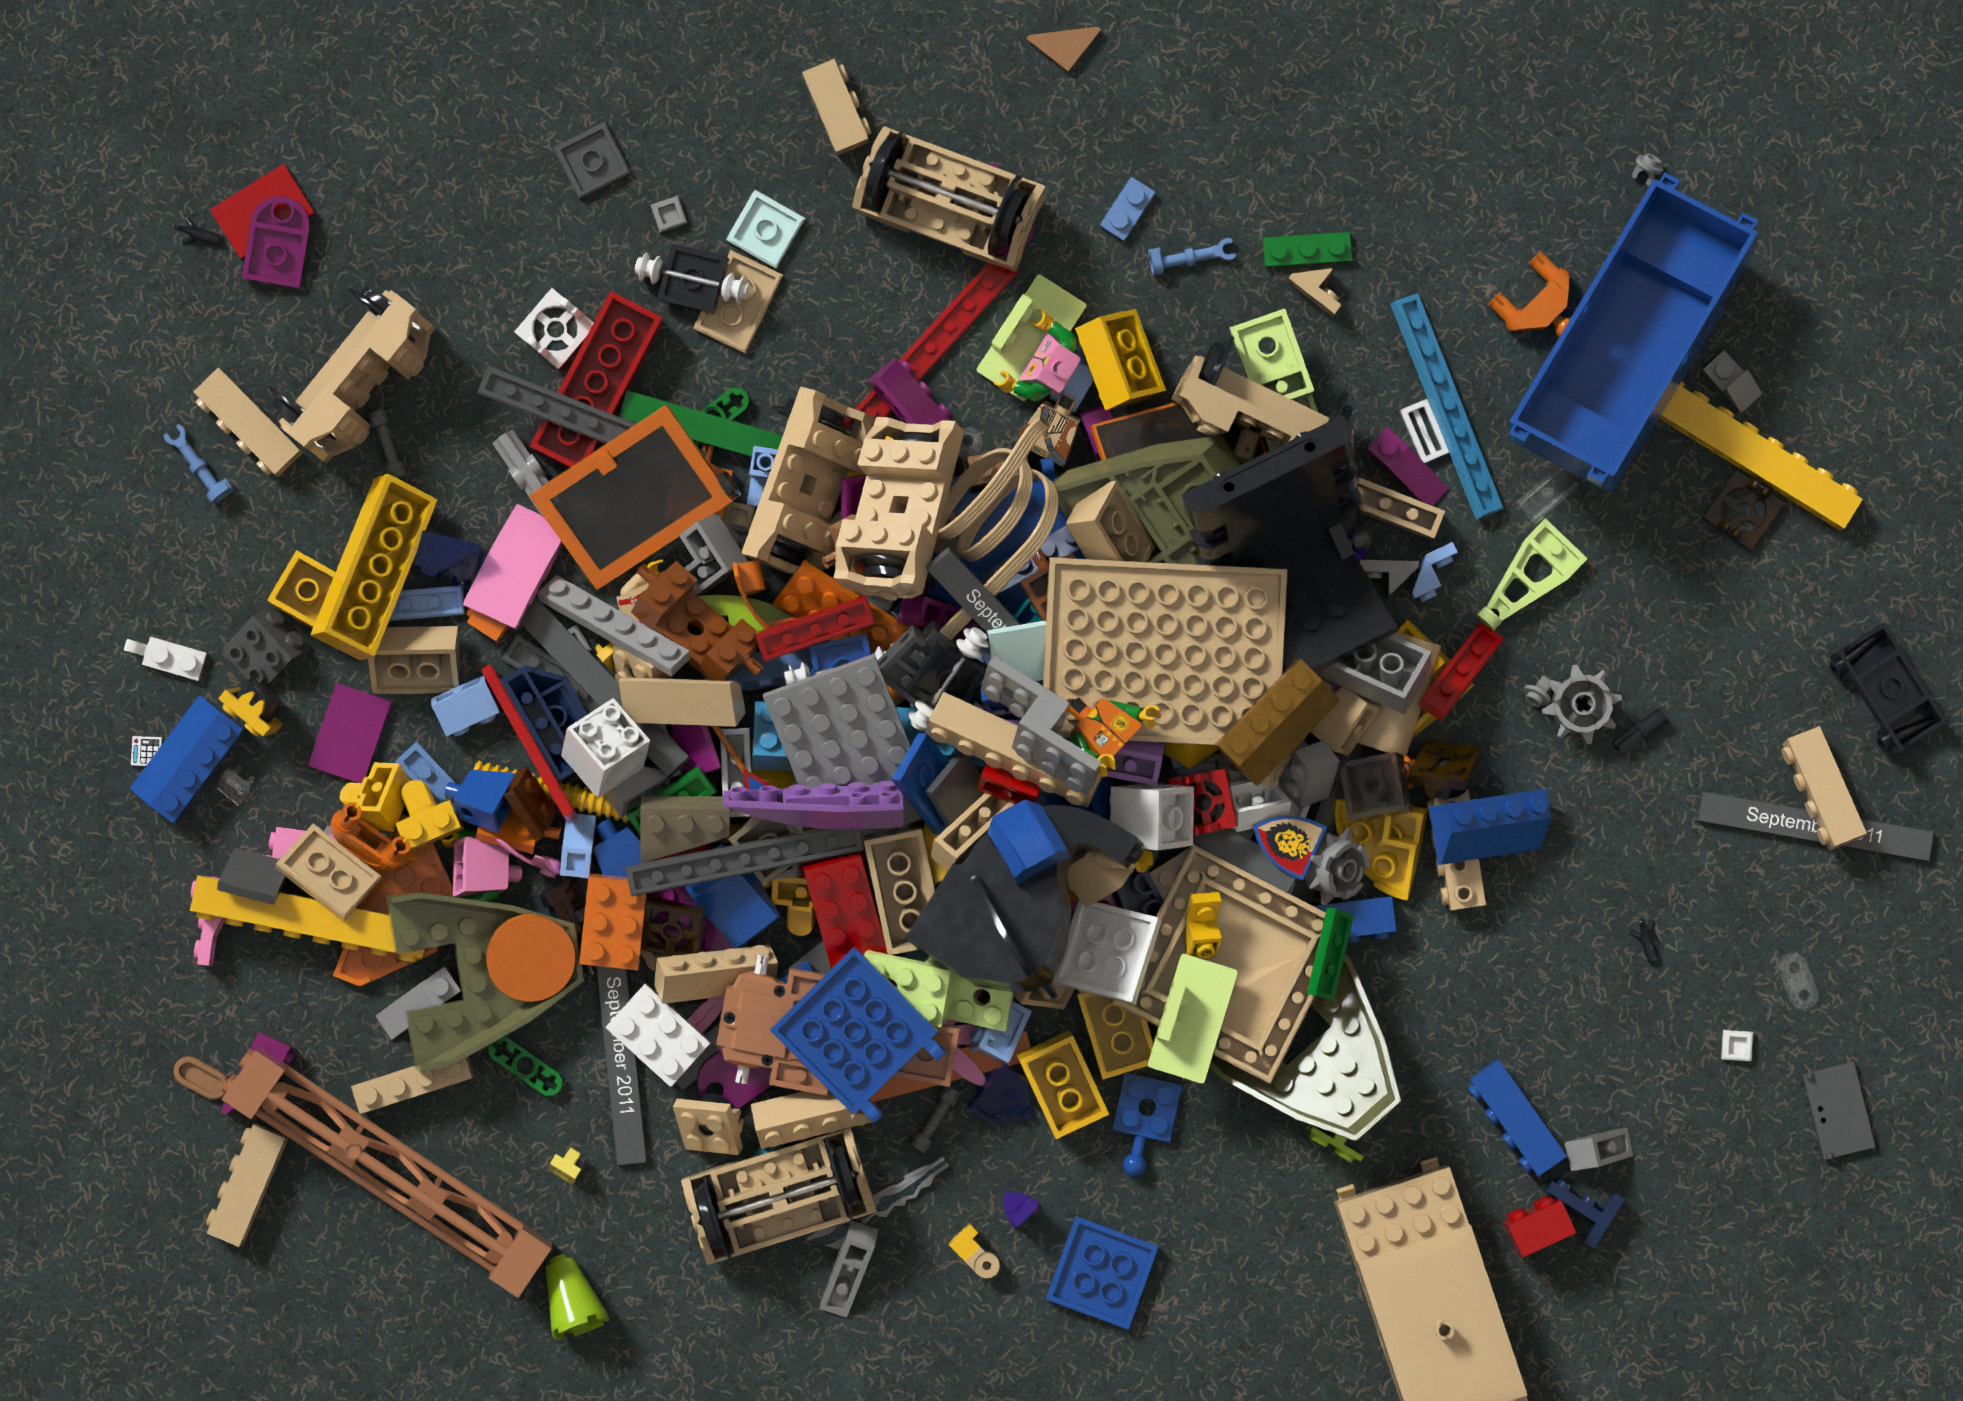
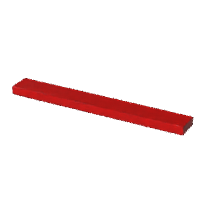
M997 253L994 255L996 257H1001V255ZM987 263L901 357L899 362L905 360L914 370L911 376L917 383L922 380L1019 273L1018 270L1013 271ZM873 389L855 408L858 411L875 417V419L876 417L887 418L892 413V410ZM846 418L843 427L851 432L855 421Z

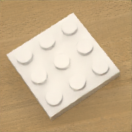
M1079 899L1069 929L1064 958L1057 973L1054 975L1053 982L1058 985L1136 1005L1162 920L1158 917L1098 902L1086 908Z

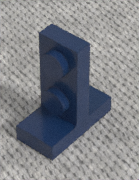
M1559 1179L1555 1183L1549 1180L1544 1191L1562 1200L1563 1203L1593 1221L1581 1242L1594 1249L1625 1199L1611 1192L1599 1211L1596 1209L1599 1205L1597 1202L1586 1195H1583L1581 1199L1571 1193L1574 1188Z

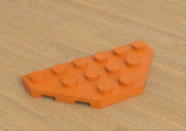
M401 814L399 821L404 820L410 816ZM397 827L394 832H388L387 838L392 841L400 836ZM431 843L413 852H408L405 863L395 871H382L374 868V871L380 874L382 879L361 902L359 908L389 914L386 895L421 892L453 897V885L435 844ZM359 945L358 951L343 948L333 976L355 985L363 986L414 962L399 959L400 954L389 951L387 956L371 954V948ZM439 946L427 948L424 958L437 953Z

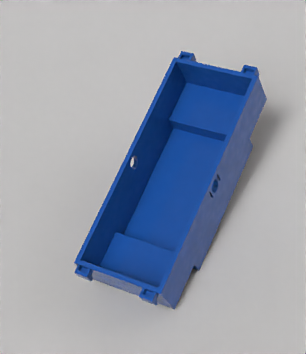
M1665 172L1660 181L1656 179L1652 181L1509 421L1508 440L1610 494L1615 490L1636 452L1642 450L1725 309L1727 298L1755 253L1758 232L1754 230L1758 226L1757 219L1742 213L1738 221L1714 210L1677 191L1676 189L1680 186V180Z

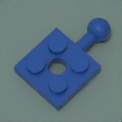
M1124 1073L1112 1130L1135 1135L1132 1154L1128 1155L1123 1162L1124 1171L1129 1176L1138 1177L1146 1170L1147 1164L1143 1157L1146 1138L1170 1143L1182 1085ZM1144 1099H1150L1155 1104V1112L1151 1116H1144L1139 1112V1103Z

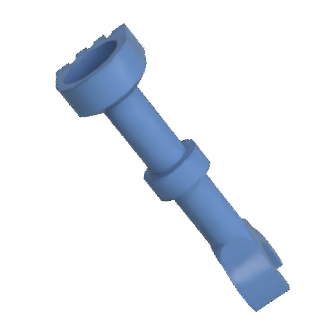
M1225 238L1218 245L1199 250L1189 248L1184 249L1183 253L1162 256L1160 247L1149 249L1148 257L1152 275L1163 274L1164 268L1182 264L1192 266L1197 261L1213 258L1231 261L1236 257L1235 253L1225 254L1223 246L1231 244L1233 241L1231 238Z
M178 424L176 427L180 431V437L173 440L166 433L164 434L166 442L176 446L190 464L189 469L193 474H197L209 491L206 497L211 504L218 503L230 494L234 488L226 478L220 482L215 480L206 467L208 465L204 458H199L187 441V431Z

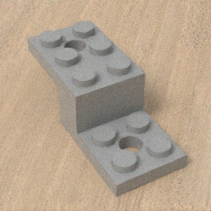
M993 656L987 664L981 691L990 700L1002 703L1015 716L1022 718L1017 727L1012 749L1022 759L1031 760L1039 765L1046 774L1056 776L1066 782V785L1073 791L1082 792L1087 796L1094 786L1101 761L1058 735L1063 727L1070 703L1001 659Z

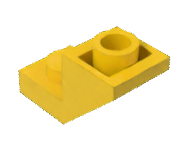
M1219 892L1190 895L1185 912L1187 955L1201 959L1217 956L1222 940L1216 920L1222 903Z

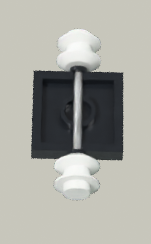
M672 244L666 266H664L661 256H657L655 260H650L648 253H645L643 257H639L635 264V274L638 275L639 281H643L645 277H650L651 284H655L662 278L657 297L659 302L714 315L720 292L724 301L727 302L730 297H735L737 304H741L742 300H747L750 293V283H747L746 276H742L740 280H735L734 273H730L724 279L729 262L727 256Z
M975 627L964 629L965 640L958 639L956 641L959 650L937 640L907 685L908 692L926 700L916 701L917 712L910 711L908 713L911 719L910 724L917 730L922 732L926 730L929 718L943 692L968 703L983 681L987 664L977 659L982 657L980 648H988L989 642L986 640L987 635L980 629Z

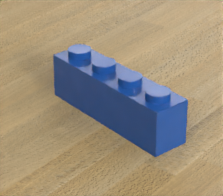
M1392 896L1327 904V906H1314L1325 913L1327 907L1354 914L1348 943L1361 942L1360 936L1371 934L1373 940L1390 938L1389 932L1396 931Z
M1499 1059L1494 1060L1468 1079L1471 1083L1468 1090L1477 1102L1482 1099L1488 1107V1110L1485 1111L1486 1116L1494 1126L1500 1124L1505 1132L1501 1137L1511 1150L1516 1148L1521 1154L1522 1158L1518 1161L1528 1175L1533 1172L1535 1176L1539 1177L1567 1157Z

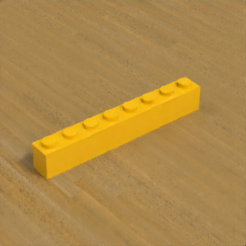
M1683 382L1680 383L1660 420L1839 531L1845 529L1863 500L1857 496L1858 491L1854 487L1843 483L1841 486L1832 480L1834 476L1822 468L1815 470L1807 465L1809 460L1796 452L1791 455L1783 450L1784 445L1772 437L1765 439L1757 434L1759 429L1745 421L1741 424L1733 419L1734 414L1722 406H1719L1718 409L1708 403L1710 399L1698 391L1691 393L1683 388L1685 385Z
M201 875L197 876L190 911L197 912V918L213 921L214 916L226 918V924L242 927L243 922L255 924L254 929L271 933L272 928L284 930L283 935L300 939L301 934L313 936L312 941L329 945L330 940L342 942L341 947L358 951L360 945L371 948V954L387 956L388 951L395 953L389 914L356 908L345 921H342L313 898L280 892L275 904L272 905L217 890L219 879ZM426 949L400 953L399 959L416 962L417 957L424 958Z

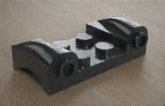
M1886 623L1876 626L1830 656L1831 663L1829 667L1832 673L1837 678L1841 677L1844 680L1850 679L1880 725L1881 728L1877 730L1878 737L1876 742L1883 752H1889L1892 755L1899 753L1918 739L1948 722Z

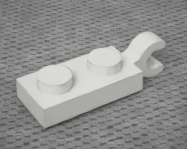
M153 637L149 638L148 645L127 639L124 647L125 651L144 656L142 665L197 681L200 680L207 656L205 652Z

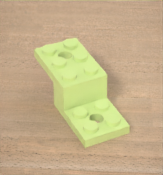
M1286 309L1229 328L1231 335L1234 336L1233 341L1247 379L1318 412L1312 396L1314 388ZM1269 338L1275 343L1274 352L1264 354L1260 351L1258 345L1262 339ZM1265 438L1268 450L1271 451L1277 448L1281 439L1276 438L1274 442Z
M870 950L865 952L864 956L886 978L893 979L896 982L897 989L933 1026L941 1028L949 1019L1004 1032L1007 1031L1014 992L977 987L930 957L925 962ZM976 990H987L990 994V1002H979L976 998Z

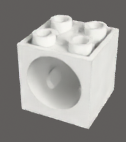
M612 698L567 728L561 756L595 796L599 798L644 768L650 740L616 700Z
M1144 783L1111 786L1109 799L1111 806L1110 821L1138 837L1144 844L1142 849L1165 850L1193 846L1194 786L1157 783V786Z

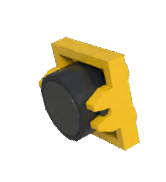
M250 678L242 689L240 687L226 689L218 698L224 703L222 708L231 716L242 718L246 722L244 726L256 736L260 734L262 736L275 734L283 725V723L275 718L284 706L283 702L269 688L255 679Z

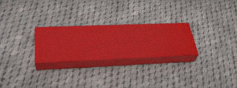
M863 595L754 634L763 660L766 662L874 625L876 622L867 596Z
M1480 622L1420 699L1418 706L1442 722L1502 644L1504 638Z

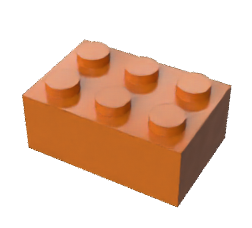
M590 873L588 877L579 964L629 970L639 969L647 893L631 896L627 877Z

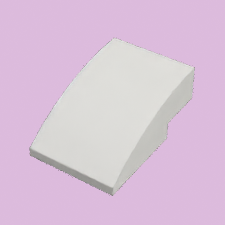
M1223 753L1213 754L1202 760L1203 763L1217 761L1219 769L1227 768L1238 822V826L1233 827L1236 832L1253 829L1252 825L1268 818L1290 816L1291 801L1278 787V780L1272 789L1261 784L1256 786Z

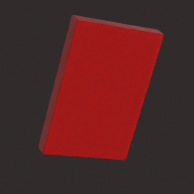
M282 164L210 209L241 260L245 258L253 212L264 200L275 196L289 197L302 205L308 218L315 214L285 164ZM278 203L274 207V214L281 220L287 219L291 215V208L286 203Z

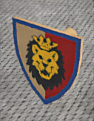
M1300 816L1273 817L1252 825L1258 844L1271 862L1289 875L1303 881L1312 862L1310 858L1312 855H1315L1327 826Z

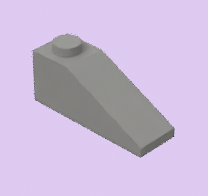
M445 966L378 1013L376 1018L390 1039L393 1040L408 1029L405 1011L447 1003L462 993L461 985L450 968Z
M850 1220L819 1309L847 1318L874 1251L878 1229Z

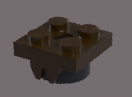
M1425 741L1408 774L1409 784L1424 785L1430 799L1442 798V800L1446 801L1447 799L1458 797L1467 791L1482 758L1481 747L1469 746L1467 744L1457 745L1441 743L1439 741Z

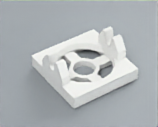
M551 288L514 332L560 370L584 342L593 322L566 298ZM553 307L566 309L560 318L550 319L543 313L546 309ZM573 316L577 324V336L575 339L567 333L566 325ZM536 319L544 325L545 332L544 337L539 342H537L534 334ZM559 321L563 324L564 333L560 337L554 338L548 334L547 328L551 322ZM562 340L568 345L566 349L559 351L546 349L552 341Z

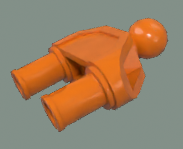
M1540 251L1528 264L1547 281L1545 283L1547 286L1523 310L1521 308L1518 310L1501 291L1487 305L1506 322L1504 325L1509 332L1544 330L1552 322L1555 325L1556 335L1560 337L1571 319L1560 315L1568 304L1569 272L1562 267L1559 269Z
M347 803L343 809L338 810L333 815L330 827L334 838L369 867L382 871H395L405 863L407 853L411 848L409 840L407 839L405 843H402L405 837L398 836L392 841L360 819L362 810L359 805L355 810L353 807L356 803Z

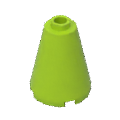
M566 1254L551 1258L549 1260L550 1264L545 1268L553 1338L555 1340L566 1339L564 1333L567 1332L577 1336L604 1325L603 1321H609L608 1313L574 1258H567Z

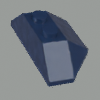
M525 665L500 679L558 782L575 773L561 756L566 730L588 714L567 677Z

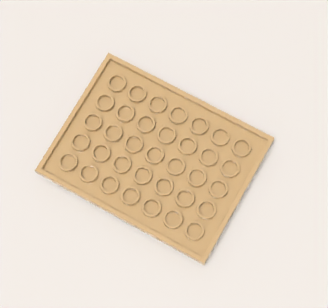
M1050 557L1043 686L1069 702V706L1080 697L1091 709L1102 698L1142 708L1149 705L1159 707L1162 717H1152L1156 721V727L1153 729L1148 728L1143 720V722H1140L1142 726L1128 741L1214 745L1282 675L1287 569ZM1068 711L1063 727L1058 735L1071 738L1069 733L1079 721Z

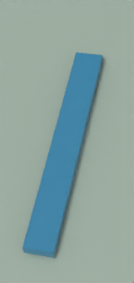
M1417 293L1390 303L1475 519L1503 510L1504 507L1419 294Z

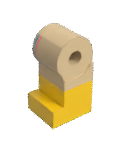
M969 1223L949 1242V1246L977 1275L986 1279L992 1278L999 1271V1260L994 1253L985 1251L977 1243L974 1237L978 1234V1231Z

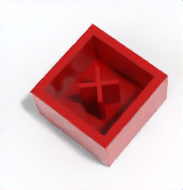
M1547 1195L1534 1201V1207L1527 1211L1518 1208L1506 1214L1508 1220L1502 1223L1517 1255L1523 1258L1576 1233L1562 1200Z

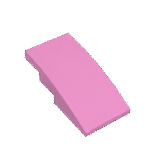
M517 504L490 549L463 602L465 607L517 630L528 605L532 604L542 581L546 580L563 544L544 516Z

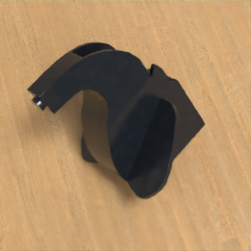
M1066 805L1042 806L1067 847L1070 855L1069 858L1047 867L1029 877L1027 881L1017 885L996 847L993 846L991 838L986 834L975 844L963 863L952 864L908 932L905 940L917 950L977 987L1008 992H1032L1043 987L1052 999L1058 997L1051 979L1058 971L1068 943L1071 900L1067 889V871L1070 865L1083 852L1096 851L1128 869L1131 864L1138 862L1142 856V846L1144 845L1138 837L1117 824L1095 813Z

